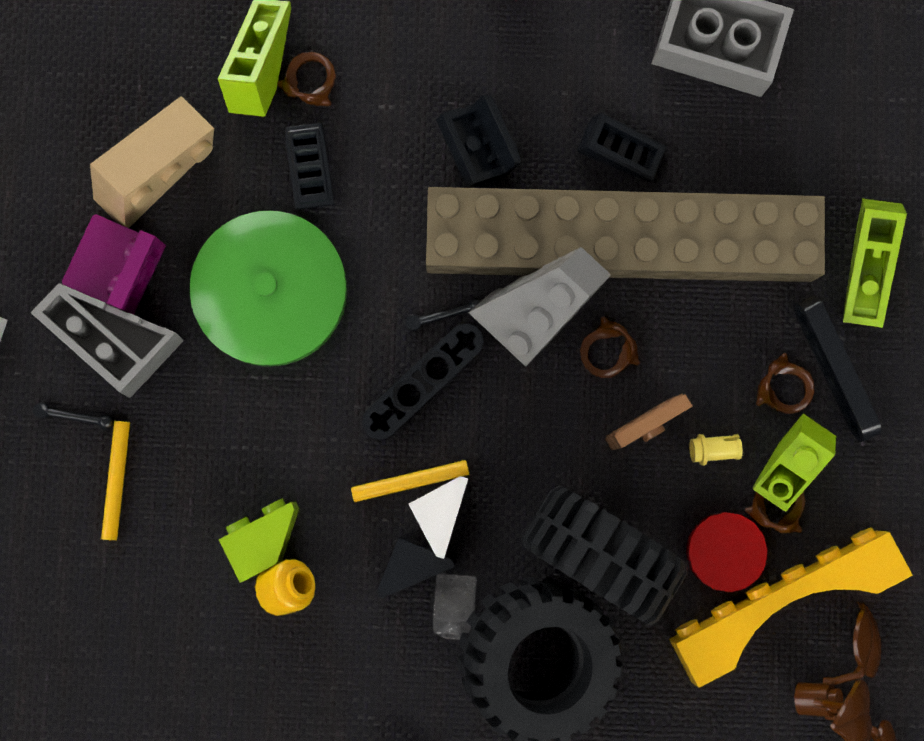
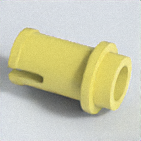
M698 434L697 438L690 439L689 449L692 462H699L701 466H705L708 461L740 460L743 452L742 441L739 439L740 436L734 434L733 436L705 438L703 434Z

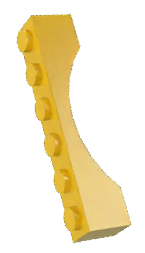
M873 528L862 530L851 537L853 543L842 549H839L838 546L830 547L816 555L817 562L805 568L803 564H799L784 571L781 574L783 578L781 581L771 586L766 582L751 588L746 592L748 598L734 605L733 601L725 602L711 610L712 617L700 623L697 619H694L679 626L676 629L677 635L669 640L690 681L700 688L734 670L743 649L755 631L772 614L795 600L813 593L830 590H860L879 594L913 576L891 533L874 531Z

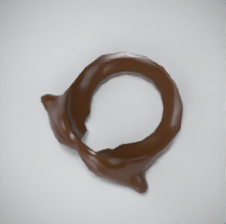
M303 52L292 59L285 78L279 80L277 86L289 97H299L307 104L331 106L328 96L335 83V69L329 59L321 53ZM306 62H319L327 71L325 83L313 93L299 92L297 88L298 69Z
M605 316L600 318L601 325L589 333L582 341L580 347L581 361L585 369L599 378H612L621 373L630 364L640 365L636 341L628 334L624 326L609 321ZM622 335L626 342L622 346V352L617 363L608 370L595 368L588 359L590 345L599 339L615 338Z
M786 352L768 366V374L761 380L758 387L756 405L767 404L784 414L800 412L813 399L814 381L811 374L804 368L789 362ZM773 374H792L800 378L805 386L803 399L795 405H786L780 402L770 385Z
M755 492L752 506L746 507L744 511L763 527L774 528L783 534L791 532L801 533L802 528L799 525V519L804 510L806 500L804 493H802L794 502L792 509L778 524H774L769 520V516L766 514L764 497Z

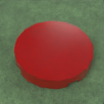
M721 512L705 517L692 530L688 537L686 555L690 569L702 583L714 590L734 592L746 589L758 580L766 566L768 549L764 535L754 522L740 514Z

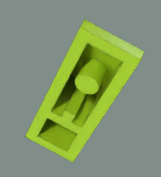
M253 0L218 77L229 113L266 116L277 90L292 8L290 1Z
M862 199L842 319L845 323L883 328L907 216L905 208L901 203Z

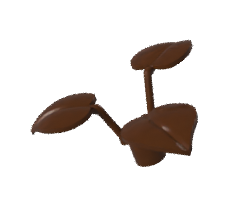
M858 602L861 610L857 617L853 635L854 656L858 664L856 669L851 673L836 677H823L822 683L799 682L796 685L794 694L795 708L799 715L825 717V720H832L830 728L845 741H870L871 737L874 741H896L895 731L889 721L881 720L879 728L872 726L869 714L870 692L864 680H856L845 701L842 690L835 688L837 684L862 678L865 673L867 677H874L879 667L881 658L879 629L869 608L864 603Z

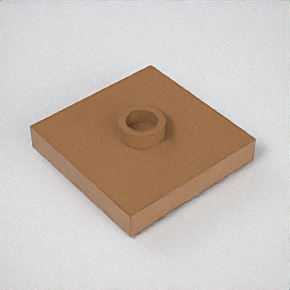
M679 394L667 399L606 435L607 438L605 440L611 450L621 449L640 437L646 442L665 431L662 424L693 406L686 394Z

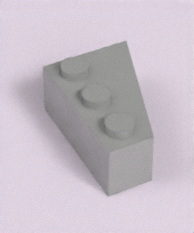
M580 247L544 265L541 269L527 276L524 275L513 283L491 292L468 313L526 367L553 340L611 274Z
M60 283L31 312L33 316L116 390L129 398L136 393L184 341L176 332L157 326L131 313L119 310Z

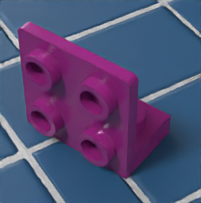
M95 214L86 228L63 277L62 284L134 315L166 245L157 237L140 230L138 233Z

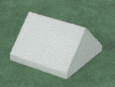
M460 476L409 503L436 557L443 559L445 557L468 478Z

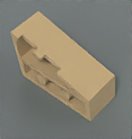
M180 96L90 164L93 199L118 224L129 228L195 163L203 161L213 149L214 127Z

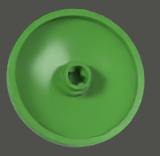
M281 211L251 212L222 225L202 246L194 262L190 278L191 306L203 333L224 353L239 361L257 366L290 364L318 350L336 330L342 318L347 298L345 270L332 242L319 228L309 221Z

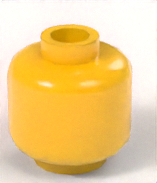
M296 559L283 560L259 573L255 584L256 597L260 606L267 613L275 616L301 611L310 605L314 598L315 579L310 569L303 562Z

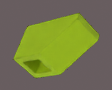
M802 414L777 445L756 480L753 490L786 512L835 456L836 435L805 414Z
M282 498L262 508L263 517L251 523L248 517H245L226 527L228 535L218 540L240 583L283 560L299 511L296 502L285 504Z

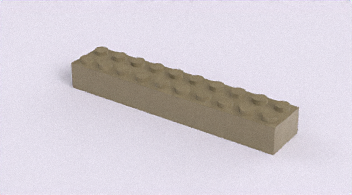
M428 187L427 273L527 276L541 269L544 265L582 247L611 274L609 278L812 282L825 275V196Z

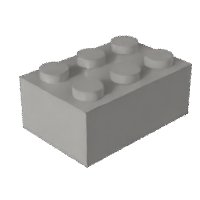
M670 0L651 64L762 97L773 83L794 9L765 0Z

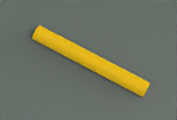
M114 421L101 539L117 540L130 422Z
M466 460L353 486L351 491L354 502L455 479L460 476H467L469 471Z

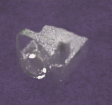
M444 574L436 576L433 633L441 634L443 638L450 640H460L461 633L464 632L469 634L471 626L466 621L475 609V576Z

